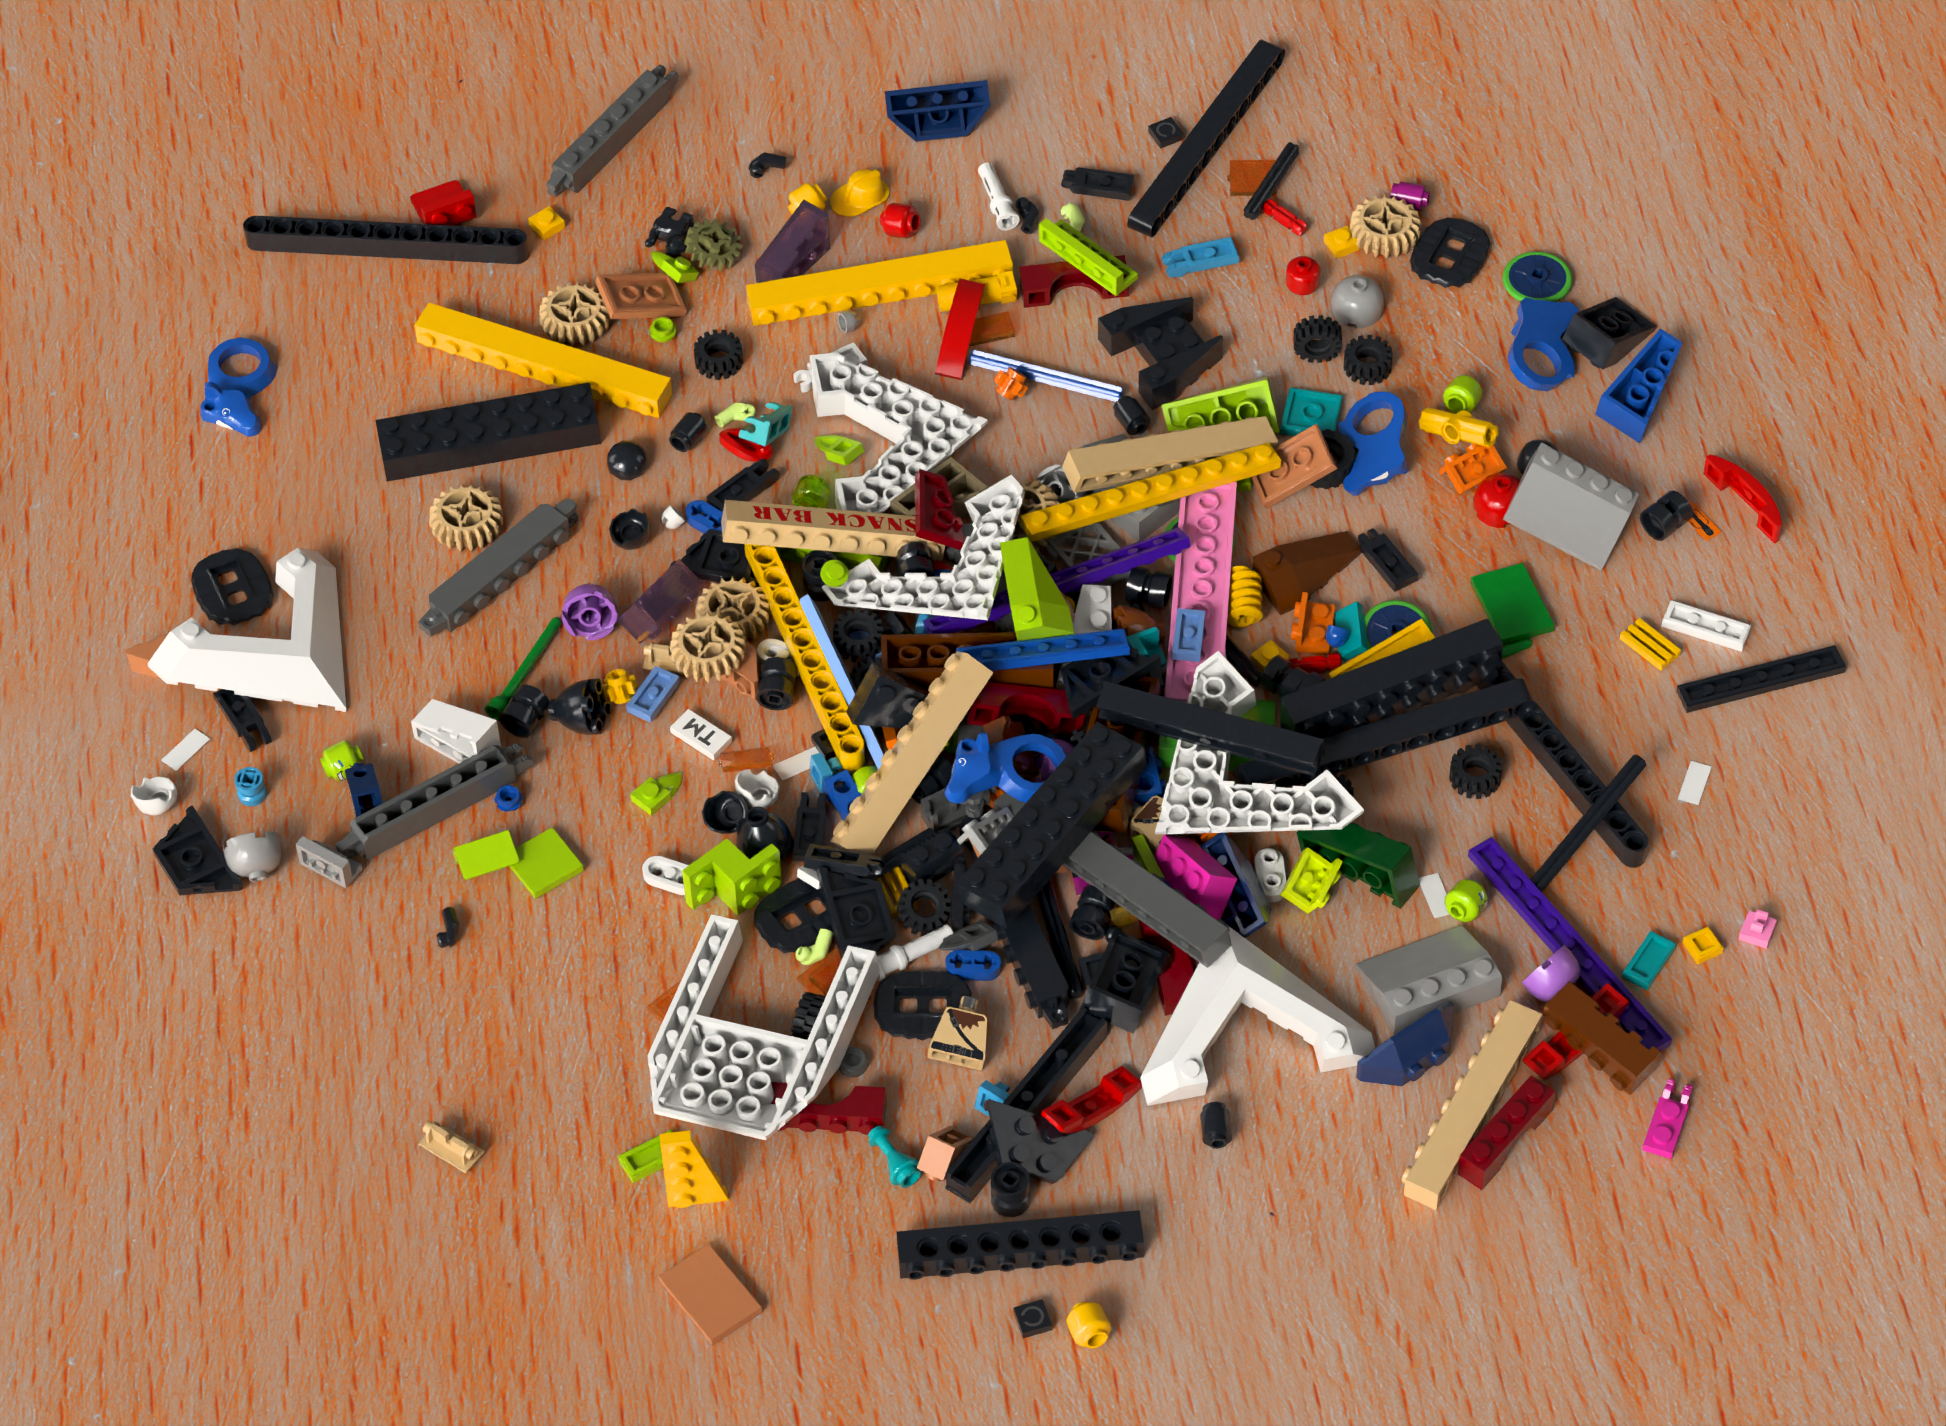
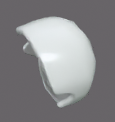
M746 768L739 772L735 779L736 793H739L747 801L748 808L756 806L767 808L778 799L780 786L776 778L767 775L765 770H762L759 774H753L750 768Z
M161 776L151 779L144 778L140 787L137 788L135 785L131 787V797L135 805L142 813L153 816L160 815L169 810L176 802L178 795L176 785L169 778Z

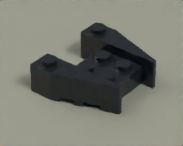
M1192 297L1123 307L1098 318V340L1111 357L1135 346L1150 366L1139 371L1138 392L1152 410L1162 406V404L1176 400L1182 394V390L1188 385L1192 386L1198 380V376L1207 368L1210 370L1223 358V336L1219 335L1204 342L1189 322L1193 321L1194 299Z

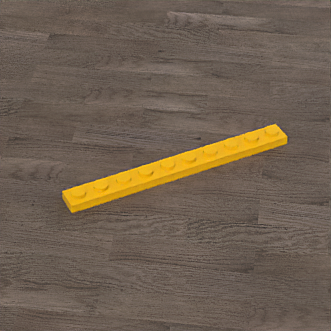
M1268 442L1020 515V524L1030 541L1033 542L1279 469L1281 467V459Z

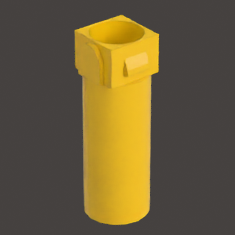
M1012 271L997 273V276L970 280L985 284L981 305L997 302L1004 304L1017 300V288ZM958 283L936 287L941 312L950 311Z

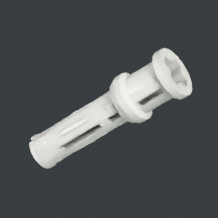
M989 162L983 163L979 166L978 173L991 200L990 210L996 215V224L1000 230H1011L1020 221L1018 214L1012 208L1013 201L1005 195L994 165L992 163L989 164Z
M945 924L943 927L901 947L893 945L889 948V951L877 956L880 971L877 980H883L885 975L897 969L904 970L908 966V962L939 948L944 939L953 934L950 926Z

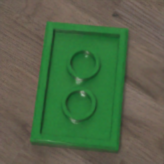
M1523 563L1471 577L1470 584L1503 645L1554 631L1555 625Z

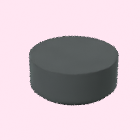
M848 1047L839 1067L840 1072L851 1078L864 1074L868 1067L866 1053L858 1047Z

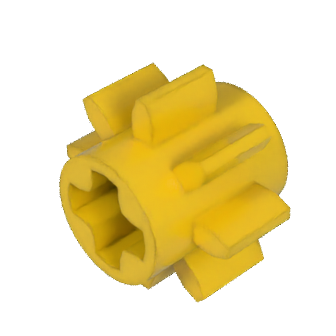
M615 669L606 674V679L603 680L605 698L610 697L611 702L616 704L630 701L633 694L636 693L634 688L638 687L635 676L629 675L628 671L624 669Z

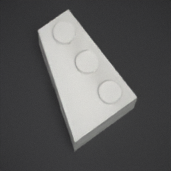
M434 699L411 721L416 740L457 763L493 745L501 747L497 720Z

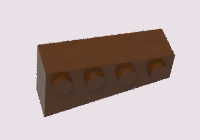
M1569 981L1544 1006L1542 1014L1545 1023L1551 1029L1559 1030L1565 1035L1567 1043L1573 1049L1581 1050L1596 1070H1603L1618 1090H1625L1631 1095L1654 1072L1661 1052L1654 1046L1648 1050L1641 1043L1642 1037L1633 1030L1630 1033L1622 1030L1618 1018L1611 1013H1600L1599 1004Z

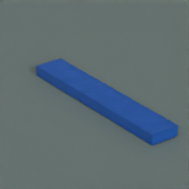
M1125 629L962 647L956 648V652L968 653L990 671L1130 655V646Z

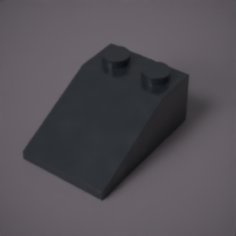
M1614 297L1575 313L1562 340L1574 352L1581 353L1589 359L1593 366L1605 369L1617 364L1653 333L1657 326L1619 298Z
M1114 929L1080 1009L1084 1007L1088 1010L1089 1015L1098 1019L1103 1018L1108 1023L1134 1034L1169 952Z

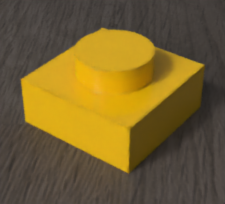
M550 206L528 218L529 226L543 240L565 228V221Z
M1348 226L1324 234V243L1336 259L1359 250L1356 243L1357 238H1352V231Z
M1269 640L1253 652L1250 659L1264 671L1267 664L1276 655H1280L1285 659L1290 658V655L1272 640Z

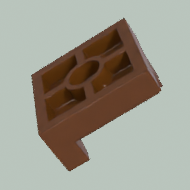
M1003 716L983 725L989 744L1026 735L1022 722L1011 721L1010 716ZM1024 751L1013 758V767L1016 773L1023 779H1031L1039 775L1034 755L1038 753L1037 751Z

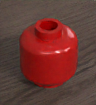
M891 203L880 215V224L885 234L890 237L907 239L912 237L920 228V215L915 207L909 204Z
M1299 256L1292 259L1286 268L1287 288L1291 292L1302 296L1314 293L1320 284L1321 270L1318 262L1307 256Z

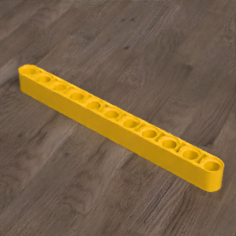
M744 544L746 558L759 586L762 587L766 601L769 603L770 611L833 750L845 770L857 771L865 763L863 738L857 725L852 724L846 713L848 709L847 703L804 613L775 546Z

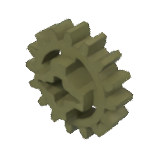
M704 218L702 224L696 221L694 227L689 228L684 241V245L687 246L685 252L692 254L690 259L692 262L700 261V268L708 265L709 271H712L714 266H716L719 271H723L724 265L731 268L733 262L738 261L743 246L740 244L741 236H734L736 229H728L727 222L720 225L716 218L713 223Z

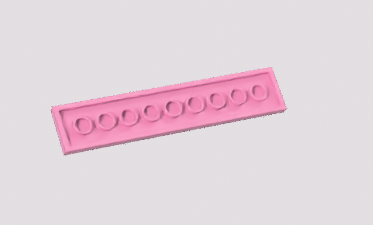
M1237 482L1180 498L1178 527L1189 537L1191 547L1177 554L1175 560L1165 697L1187 703L1192 690L1196 667L1217 651L1225 657ZM1177 608L1205 611L1200 662L1172 660Z

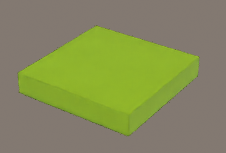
M552 827L516 847L515 850L519 862L509 866L535 899L584 871L582 863Z

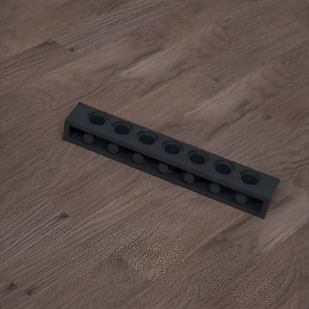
M1140 1210L896 1232L900 1279L917 1280L926 1276L938 1275L949 1277L960 1273L981 1274L984 1271L995 1270L1009 1272L1018 1268L1030 1267L1032 1269H1041L1052 1265L1072 1266L1076 1263L1086 1262L1100 1264L1109 1260L1132 1261L1136 1258H1144V1239ZM1112 1237V1238H1116L1117 1240H1115V1241H1109V1240H1106V1239ZM1084 1240L1086 1241V1243L1080 1244L1076 1241ZM1047 1243H1055V1244H1057V1245H1055V1246H1047V1245H1045V1244H1047ZM1019 1245H1022V1246H1025L1026 1248L1017 1249V1248H1015V1247H1016V1246H1019ZM987 1248L995 1249L991 1252L985 1251V1249ZM956 1251H964L965 1253H963V1254H955L954 1252H956ZM928 1253L934 1254V1256L932 1257H926L923 1255Z

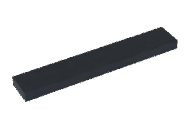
M1834 645L1677 685L1676 692L1686 713L1842 674L1845 673L1846 666Z

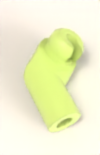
M1074 203L1064 205L1061 208V215H1064V219H1069V225L1080 232L1085 223L1081 210Z
M734 403L714 418L720 427H724L732 420L745 421V418L755 416L756 410L751 404Z
M820 929L816 943L809 947H799L795 954L796 959L803 965H812L827 956L834 933L826 929Z

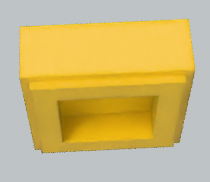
M1709 926L1683 937L1682 943L1697 965L1723 954L1724 947Z

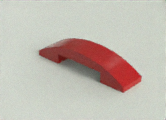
M959 278L944 331L935 375L958 380L962 379L985 284Z
M1710 454L1706 456L1703 474L1720 491L1730 486L1758 514L1757 527L1774 544L1777 543L1780 537L1782 522L1778 508L1767 490L1758 480L1738 465Z
M1609 983L1605 984L1591 997L1599 1004L1600 1013H1611L1616 1018L1629 1005V1001ZM1559 1032L1549 1042L1546 1043L1543 1040L1522 1061L1544 1081L1569 1066L1583 1052L1573 1049L1567 1043L1566 1036Z
M1122 1065L1104 1075L1099 1086L1068 1103L1062 1099L1042 1110L1041 1115L1062 1133L1078 1132L1097 1124L1114 1113L1142 1088V1084L1136 1076Z

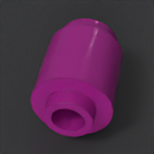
M1400 181L1399 184L1393 183L1390 199L1396 196L1397 201L1405 199L1406 205L1413 204L1415 211H1421L1423 207L1428 206L1430 191H1426L1425 185Z

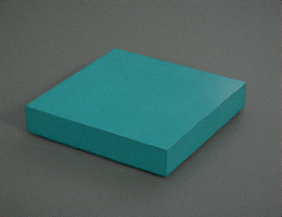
M1290 387L1280 426V434L1296 436L1315 424L1321 430L1331 429V431L1336 432L1343 395Z

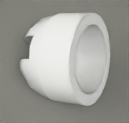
M672 505L663 512L661 518L662 523L666 524L668 529H676L686 521Z

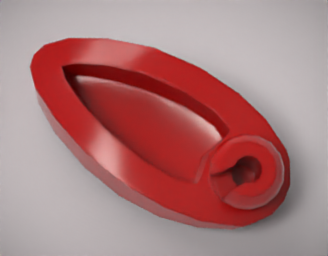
M741 428L725 429L719 433L720 444L741 459L758 462L760 459L767 460L773 455L771 444L762 446L740 438L739 432Z

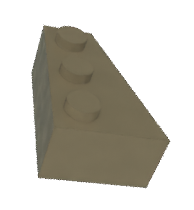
M952 457L931 471L932 473L945 476L955 502L953 509L956 517L963 518L969 516L970 514L964 502L988 489L984 483ZM915 483L890 501L891 514L915 516Z

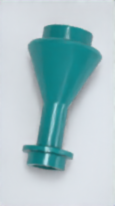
M883 1126L873 1128L868 1134L869 1144L871 1146L878 1145L886 1155L891 1184L900 1185L902 1188L915 1184L921 1176V1172L917 1169L919 1160L895 1149L888 1139L890 1135L888 1128Z

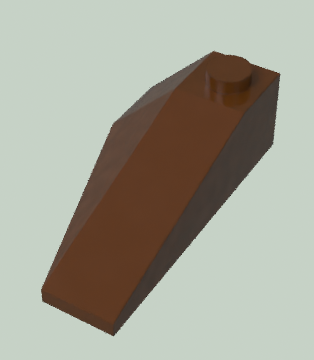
M1345 531L1275 546L1253 556L1252 571L1261 575L1262 591L1278 613L1282 615L1295 609L1296 601L1301 602L1302 592H1308L1309 601L1311 595L1316 590L1326 586L1328 580L1336 572L1340 573L1362 552L1349 532Z

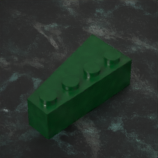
M1349 823L1343 829L1298 830L1296 832L1301 852L1308 847L1330 863L1337 858L1341 859L1343 862L1340 870L1346 878L1353 882L1359 879L1370 885V892L1379 897L1382 894L1389 896L1393 899L1392 904L1399 909L1405 905L1420 886L1412 848L1404 842L1387 838L1379 832H1372L1360 827L1356 823Z

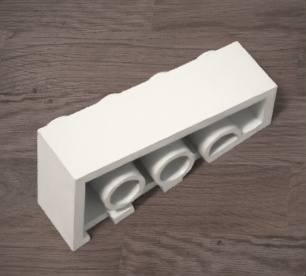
M1082 585L1075 610L1074 634L1112 630L1110 586ZM1063 662V663H1061V667H1060V668L1064 667L1065 665L1069 664L1070 662ZM1061 670L1059 671L1055 686L1057 690H1065Z

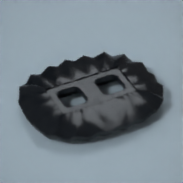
M1448 217L1437 220L1426 228L1417 241L1409 261L1411 271L1417 273L1420 279L1428 280L1432 284H1439L1444 288L1450 286L1460 288L1465 283H1471L1474 276L1478 275L1480 269L1484 267L1491 248L1489 237L1482 228L1462 219ZM1453 239L1465 245L1461 251H1456L1446 247L1449 240ZM1440 257H1444L1454 261V264L1450 269L1437 266L1436 262Z
M235 548L211 554L199 561L192 572L191 583L197 603L208 619L215 621L219 625L227 623L235 626L241 621H249L253 617L261 616L272 605L274 593L269 577L260 561L248 551ZM229 572L236 574L238 579L226 585H222L218 579L220 575ZM240 591L245 593L247 597L245 601L235 605L229 603L227 598L229 595Z
M800 878L787 883L767 895L757 905L754 912V927L770 947L777 948L782 953H796L797 949L801 946L809 947L814 945L820 929L833 932L821 888L816 889ZM814 900H819L826 909L817 916H812L805 908L807 904ZM789 914H795L801 921V924L789 930L780 920Z
M903 971L889 975L878 985L873 1003L874 1019L878 1022L880 1029L888 1032L892 1037L902 1036L908 1040L917 1038L922 1041L928 1038L932 1039L943 1013L930 1012L929 1001L931 999H945L947 1007L959 1009L961 997H972V992L962 978L945 971ZM916 999L917 1011L914 1013L901 1012L900 1000Z

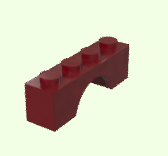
M1125 255L1114 256L1126 264ZM1067 261L1019 267L1020 289L1024 308L1050 305L1053 297L1059 291L1072 286L1090 288L1097 292L1102 299L1129 296V286L1115 296Z
M987 682L967 712V724L983 726L1003 716L1027 715L1043 722L1053 734L1074 736L1073 730L1077 729L1080 732L1082 729L1085 713L1076 719L1071 717L1065 690Z
M1137 918L1144 942L1169 952L1168 954L1173 960L1172 966L1158 978V994L1164 1015H1172L1197 968L1196 961Z
M1531 1075L1460 1154L1457 1174L1480 1190H1483L1500 1171L1505 1157L1518 1138L1530 1128L1536 1130L1553 1111L1555 1091Z
M771 1082L774 1099L770 1104L776 1105V1098H783L787 1083ZM855 1086L852 1092L840 1102L829 1105L810 1102L778 1131L785 1130L786 1128H799L804 1132H813L816 1129L830 1130L838 1134L845 1131H856L868 1135L873 1128L877 1126L884 1127L887 1104L885 1087Z

